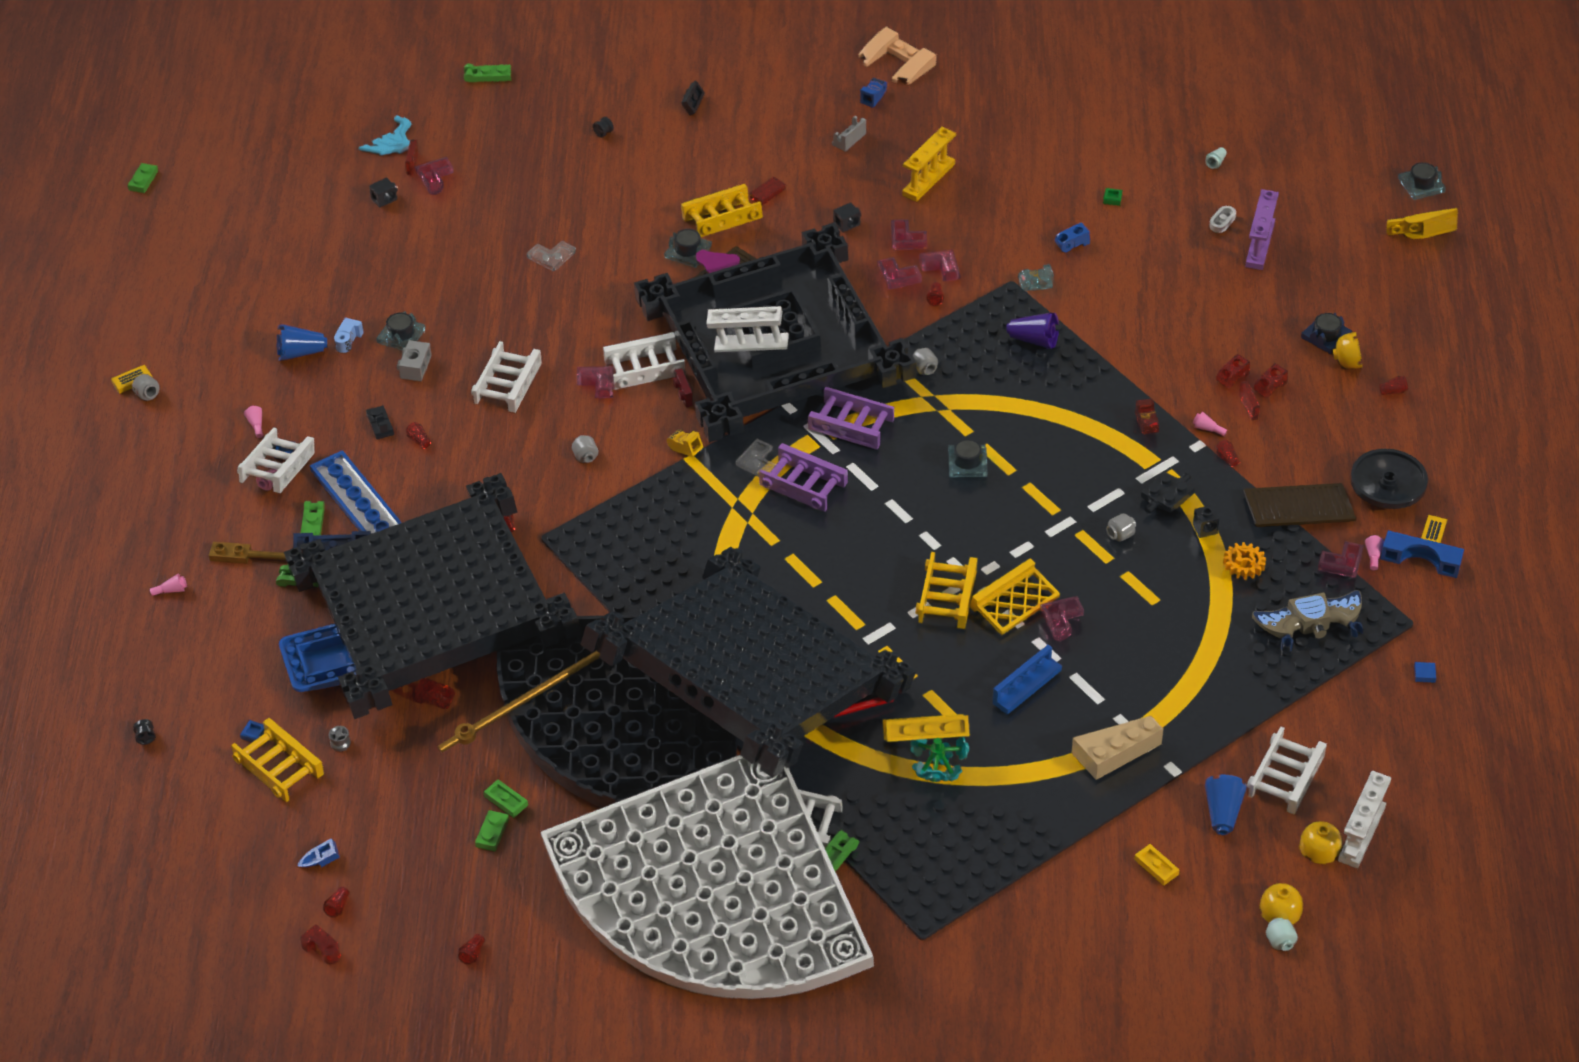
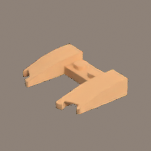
M885 27L859 53V58L863 56L866 58L864 66L868 67L878 58L889 52L906 62L892 77V82L897 83L898 79L905 78L907 79V85H910L936 65L935 53L926 48L918 50L898 39L899 34Z

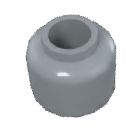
M921 348L914 352L913 357L916 360L917 372L919 374L930 375L935 372L938 359L929 348Z
M148 374L137 376L132 384L134 393L146 401L154 399L160 390L158 382Z
M581 435L572 443L571 448L577 461L589 463L597 457L599 451L592 437Z
M1124 513L1109 520L1106 528L1107 533L1111 539L1121 542L1134 535L1136 522L1133 517Z

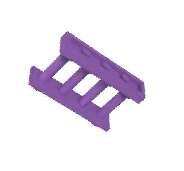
M1261 189L1249 238L1252 240L1245 267L1263 270L1275 224L1273 215L1279 192Z
M825 387V405L820 413L810 412L808 416V429L878 449L880 446L879 429L884 420L894 421V407ZM833 405L842 407L837 419L827 416ZM850 410L860 413L854 424L844 421ZM867 415L877 418L871 429L861 426Z
M783 443L778 447L779 462L769 473L762 469L759 471V485L824 512L827 510V495L835 485L844 488L848 483V470ZM786 464L795 467L787 479L777 476ZM802 471L812 474L803 486L793 483ZM818 478L828 481L820 493L810 490Z

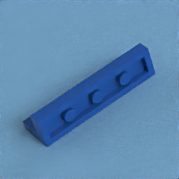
M1046 645L993 688V704L1008 715L1062 671V665L1052 659V647Z

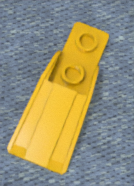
M1454 208L1387 220L1386 232L1387 235L1405 234L1410 239H1424L1455 231L1457 229L1458 210Z

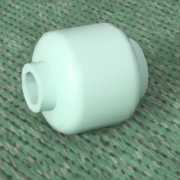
M1276 918L1268 924L1266 929V936L1272 947L1276 950H1290L1297 941V933L1292 923L1287 919Z

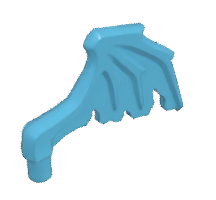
M397 115L394 121L400 125L394 130V134L387 133L382 138L373 140L374 146L364 145L358 149L380 155L397 152L400 154L414 146V141L408 140L405 134L412 123L405 117L402 118Z

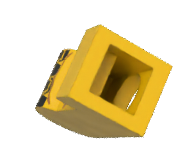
M678 429L666 440L668 446L673 451L692 457L704 448L699 432L695 431L689 434Z

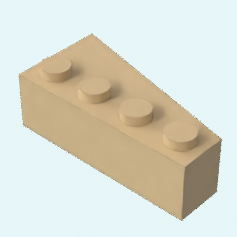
M1152 716L1074 737L1072 754L1097 780L1161 745L1163 728Z

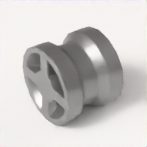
M344 726L333 727L328 734L331 748L335 751H345L351 743L349 731Z

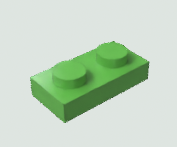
M141 163L128 183V189L145 193L156 176L158 167Z
M500 780L495 781L484 791L485 798L513 818L528 806V800Z
M489 810L475 841L476 847L496 851L509 821V815Z

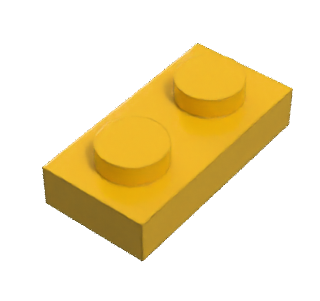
M1151 844L1135 854L1134 860L1163 886L1179 875V869Z

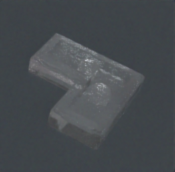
M561 241L550 250L537 243L526 253L528 259L555 271L576 252V247Z
M756 439L736 460V466L758 477L761 469L770 473L776 464L765 458L773 451V446Z

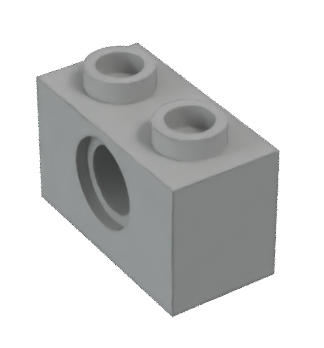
M408 341L407 346L403 348L402 358L397 363V370L400 371L401 379L422 381L431 359L430 343Z

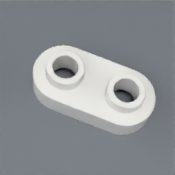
M1231 206L1221 207L1210 219V229L1216 233L1224 232L1235 220L1236 210Z

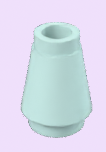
M1220 147L1207 154L1206 165L1211 169L1220 167L1227 154L1226 150Z

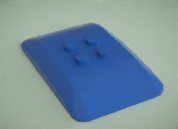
M335 624L289 635L279 641V648L292 688L297 692L340 685L339 676L352 671L356 675Z

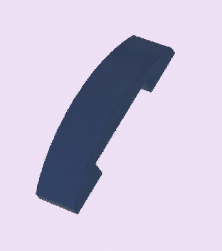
M352 531V534L345 535L293 533V548L298 547L300 549L301 544L321 539L325 550L367 536L371 534V531Z

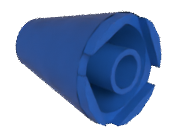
M284 324L278 325L277 330H281V334L277 335V355H281L278 358L279 360L284 361L323 352L324 348H327V337H324L323 333Z
M1223 774L1217 779H1213V776L1205 781L1212 829L1219 835H1227L1233 831L1246 792L1247 784H1243L1241 778L1233 775Z

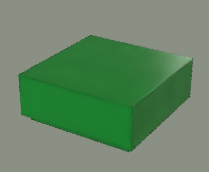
M1105 188L1103 204L1120 206L1123 190Z

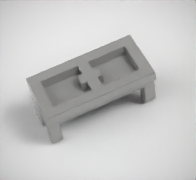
M857 116L853 117L852 125L840 135L838 132L833 135L832 145L846 152L866 134V119L861 118L858 123Z

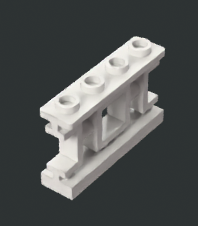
M1375 771L1371 772L1344 830V834L1348 836L1339 855V862L1355 868L1359 867L1386 808V803L1382 802L1391 782V777Z

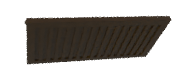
M1342 483L1246 488L1243 490L1256 527L1350 522L1357 519Z

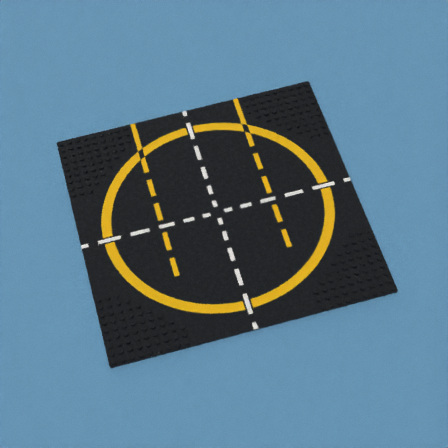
M1014 281L1000 286L903 339L908 347V353L911 352L912 355L921 348H929L938 359V365L932 374L921 375L917 372V378L904 382L901 379H897L895 385L882 388L877 376L836 388V390L894 407V421L884 420L879 429L880 446L878 449L808 429V416L810 412L820 413L825 405L823 392L782 405L746 424L744 432L732 436L729 434L724 436L722 439L702 448L695 456H687L541 537L542 542L609 612L612 611L615 614L619 613L621 615L643 614L703 581V572L709 558L716 554H721L722 551L729 547L734 549L740 548L743 554L742 559H752L761 566L758 575L759 580L773 587L774 590L788 597L789 600L803 607L807 612L818 617L822 622L833 627L837 632L848 637L852 642L866 649L873 656L876 657L878 653L885 649L889 652H897L899 654L897 662H907L917 670L910 689L903 694L898 693L897 698L893 702L831 718L800 738L799 740L803 742V746L797 763L788 769L798 790L823 796L832 795L842 800V813L833 812L826 834L832 840L842 830L847 833L848 837H854L859 840L858 847L848 855L845 861L920 940H925L1413 627L1411 619L1302 526L1256 527L1243 492L1246 488L1256 487L1059 319V325H1055L1056 331H1059L1056 346L1052 349L1011 338L1007 334V324L1012 319L1050 313ZM833 405L827 416L837 419L842 407ZM850 410L844 421L854 424L860 413ZM1151 412H1155V413L1150 414V415H1151L1150 417H1148V416L1146 417L1147 414H1140V413H1151ZM867 415L861 426L871 429L877 418ZM1155 421L1158 422V425L1148 426L1149 424ZM973 439L982 446V453L985 452V456H982L979 467L973 470H962L954 464V457H951V453H954V446L960 440ZM782 443L848 470V483L843 488L835 485L828 493L826 512L759 485V471L762 469L769 473L779 462L778 447ZM786 464L777 476L787 479L795 467ZM802 471L793 483L803 486L812 474ZM1163 472H1167L1176 478H1180L1186 472L1191 475V479L1186 483L1195 487V493L1176 510L1169 513L1163 509L1156 508L1150 514L1145 512L1144 508L1150 503L1141 498V491ZM818 478L810 490L820 493L828 481ZM1213 505L1220 518L1218 534L1199 538L1193 526L1194 510ZM1124 513L1134 518L1136 522L1135 533L1133 536L1119 542L1109 537L1106 528L1110 519ZM1245 542L1246 546L1252 543L1253 548L1260 547L1259 552L1264 551V557H1266L1265 570L1261 571L1260 576L1255 574L1254 579L1247 576V580H1244L1243 576L1236 578L1237 574L1230 575V570H1225V565L1223 564L1224 553L1228 551L1229 546L1234 548L1235 543L1242 546V543ZM931 552H935V562L965 566V564H969L970 557L978 558L972 596L1030 558L1036 563L1035 568L1060 593L1057 599L1003 635L978 610L974 612L971 608H969L965 629L957 628L958 620H954V617L924 613L923 622L918 623L919 615L915 614L916 604L921 602L926 579V559L930 560ZM934 570L932 576L960 581L966 578V576L960 573ZM1032 575L1028 578V583L1039 584V580ZM932 584L929 590L954 595L963 593L960 588ZM1016 586L1013 588V592L1024 593L1025 587ZM1027 588V594L1038 595V589ZM1041 589V596L1049 597L1052 595L1049 590ZM1358 590L1361 593L1362 606L1355 622L1362 624L1363 634L1357 632L1358 637H1352L1350 627H1345L1340 623H1330L1329 628L1326 630V635L1322 638H1316L1314 633L1302 634L1298 629L1293 632L1292 651L1287 646L1281 650L1282 638L1276 637L1264 630L1255 622L1252 614L1254 611H1276L1286 606L1288 607L1290 599L1325 593L1326 598H1338ZM1001 596L999 597V602L1010 603V597ZM1013 597L1012 604L1023 605V598ZM927 599L926 606L953 610L960 607V605L954 602ZM1027 599L1026 605L1036 606L1037 600ZM987 605L984 607L987 612L995 613L996 606ZM998 607V613L1009 615V608ZM1012 609V615L1021 616L1023 614V610ZM1000 618L997 620L1002 627L1006 626L1009 621ZM1046 645L1051 646L1052 659L1062 665V671L1008 715L993 704V688ZM876 690L856 703L877 698L878 696L875 695ZM968 715L970 736H964L965 742L969 745V753L967 758L960 760L956 752L952 751L953 756L949 758L948 763L952 768L960 765L963 770L959 777L953 781L940 780L939 782H932L917 776L912 765L918 762L925 764L930 756L929 749L922 751V754L918 757L910 751L911 740L890 742L884 740L883 720ZM1148 716H1152L1163 728L1161 745L1097 780L1072 754L1073 738ZM960 737L940 739L942 743H949L950 747H956V740ZM737 738V747L741 751L744 742ZM927 739L926 744H934V739ZM932 760V762H931L930 765H929V766L932 767V770H933V767H934V762H933V760ZM939 762L938 770L945 772L946 766ZM814 806L810 817L818 832L825 809Z

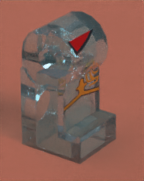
M1050 264L1043 265V269H1025L1018 274L1021 288L1025 291L1053 288L1054 275Z

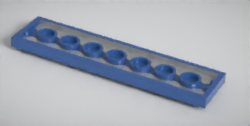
M343 450L310 465V471L358 531H371V533H375L402 523Z

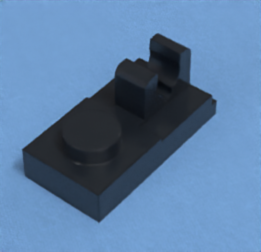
M697 80L692 82L689 88L686 89L681 102L689 115L696 113L705 94Z
M383 405L366 410V416L376 440L394 435L392 425Z

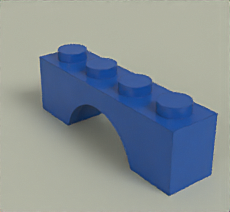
M1388 530L1382 548L1381 560L1400 564L1405 559L1411 557L1424 558L1436 567L1438 574L1457 578L1464 549Z

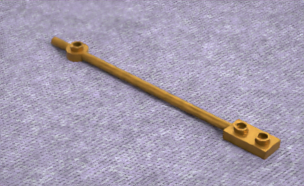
M213 542L209 553L210 561L247 564L249 558L286 560L283 552L252 550L251 544Z
M596 651L477 723L473 725L469 723L460 724L455 729V736L437 746L439 751L443 753L458 743L463 745L472 743L476 739V732L598 660L600 653Z

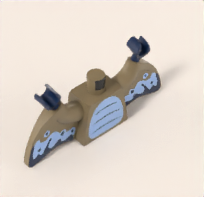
M1358 590L1338 598H1326L1325 593L1290 599L1288 607L1286 606L1276 611H1254L1252 614V618L1259 626L1270 634L1282 638L1281 650L1287 646L1292 651L1293 632L1298 629L1302 634L1314 633L1316 638H1322L1326 635V630L1329 628L1330 623H1340L1345 627H1350L1352 637L1357 638V632L1363 634L1362 624L1355 622L1362 606V597Z

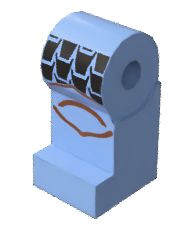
M349 318L343 320L334 336L338 352L346 353L350 351L356 337L361 338L364 333L362 321Z

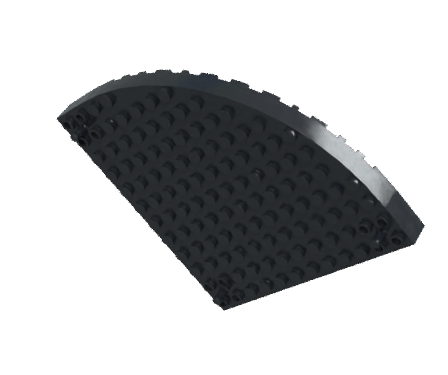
M641 614L622 615V619H624L623 624ZM604 615L577 616L582 634L568 640L563 636L558 638L559 643L546 648L543 647L539 636H535L498 650L497 674L503 706L592 654V652L580 645L587 624L595 620H601V617ZM599 658L506 714L512 730L531 759L551 779L569 792L597 805L599 808L607 807L737 756L736 736L623 658L622 661L613 666Z

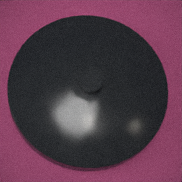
M1376 449L1364 453L1354 462L1350 480L1356 494L1367 503L1385 509H1401L1417 503L1424 496L1428 475L1424 466L1412 455L1395 449Z

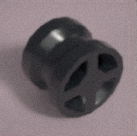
M605 116L592 125L595 134L600 138L614 130L612 121Z
M142 719L133 725L135 739L138 744L146 745L155 740L156 735L151 720Z

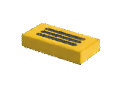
M142 365L111 378V381L120 394L132 389L133 381L137 376L148 374L152 377L146 366Z
M1428 515L1421 539L1441 543L1447 519Z

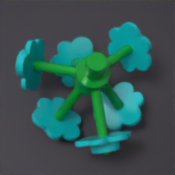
M964 736L956 740V747H950L949 743H942L940 738H935L932 745L926 744L927 739L910 741V751L915 756L919 757L922 751L930 750V756L925 764L918 762L912 765V768L916 771L915 773L920 778L932 782H939L940 780L953 781L962 773L963 770L960 765L952 768L948 762L949 758L953 756L952 751L956 752L960 760L967 758L969 745L965 742ZM932 760L934 762L933 770L932 767L929 766ZM939 762L946 766L945 772L938 770Z

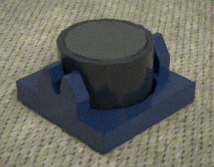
M1322 313L1301 333V338L1331 354L1333 349H1336L1338 339L1345 334L1352 333V330L1344 326L1345 322L1342 316L1338 317L1336 313Z

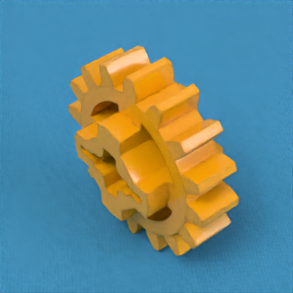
M1245 542L1242 543V546L1235 543L1234 548L1229 546L1228 551L1224 553L1223 564L1225 565V570H1230V575L1237 574L1236 578L1243 576L1244 580H1247V576H1250L1254 579L1255 574L1260 576L1261 571L1265 570L1266 557H1264V551L1259 552L1260 547L1253 548L1252 543L1249 546H1246Z

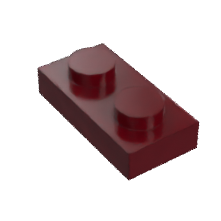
M682 368L676 369L673 385L675 389L678 388L679 399L684 402L685 407L693 406L692 391Z

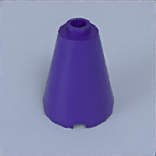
M1050 312L1012 319L1007 324V334L1011 338L1052 349L1056 346L1059 331H1056L1055 325H1059L1056 313Z

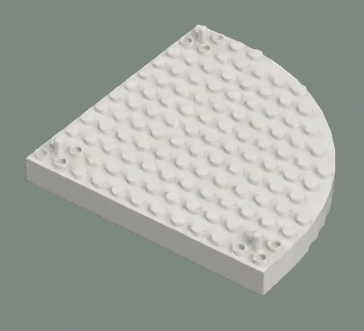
M739 755L542 831L543 843L558 880L581 920L604 945L643 973L679 988L718 997L754 999L802 993L874 967L872 952L788 768L784 767L780 774L772 778L760 770L761 765L759 763L752 764Z

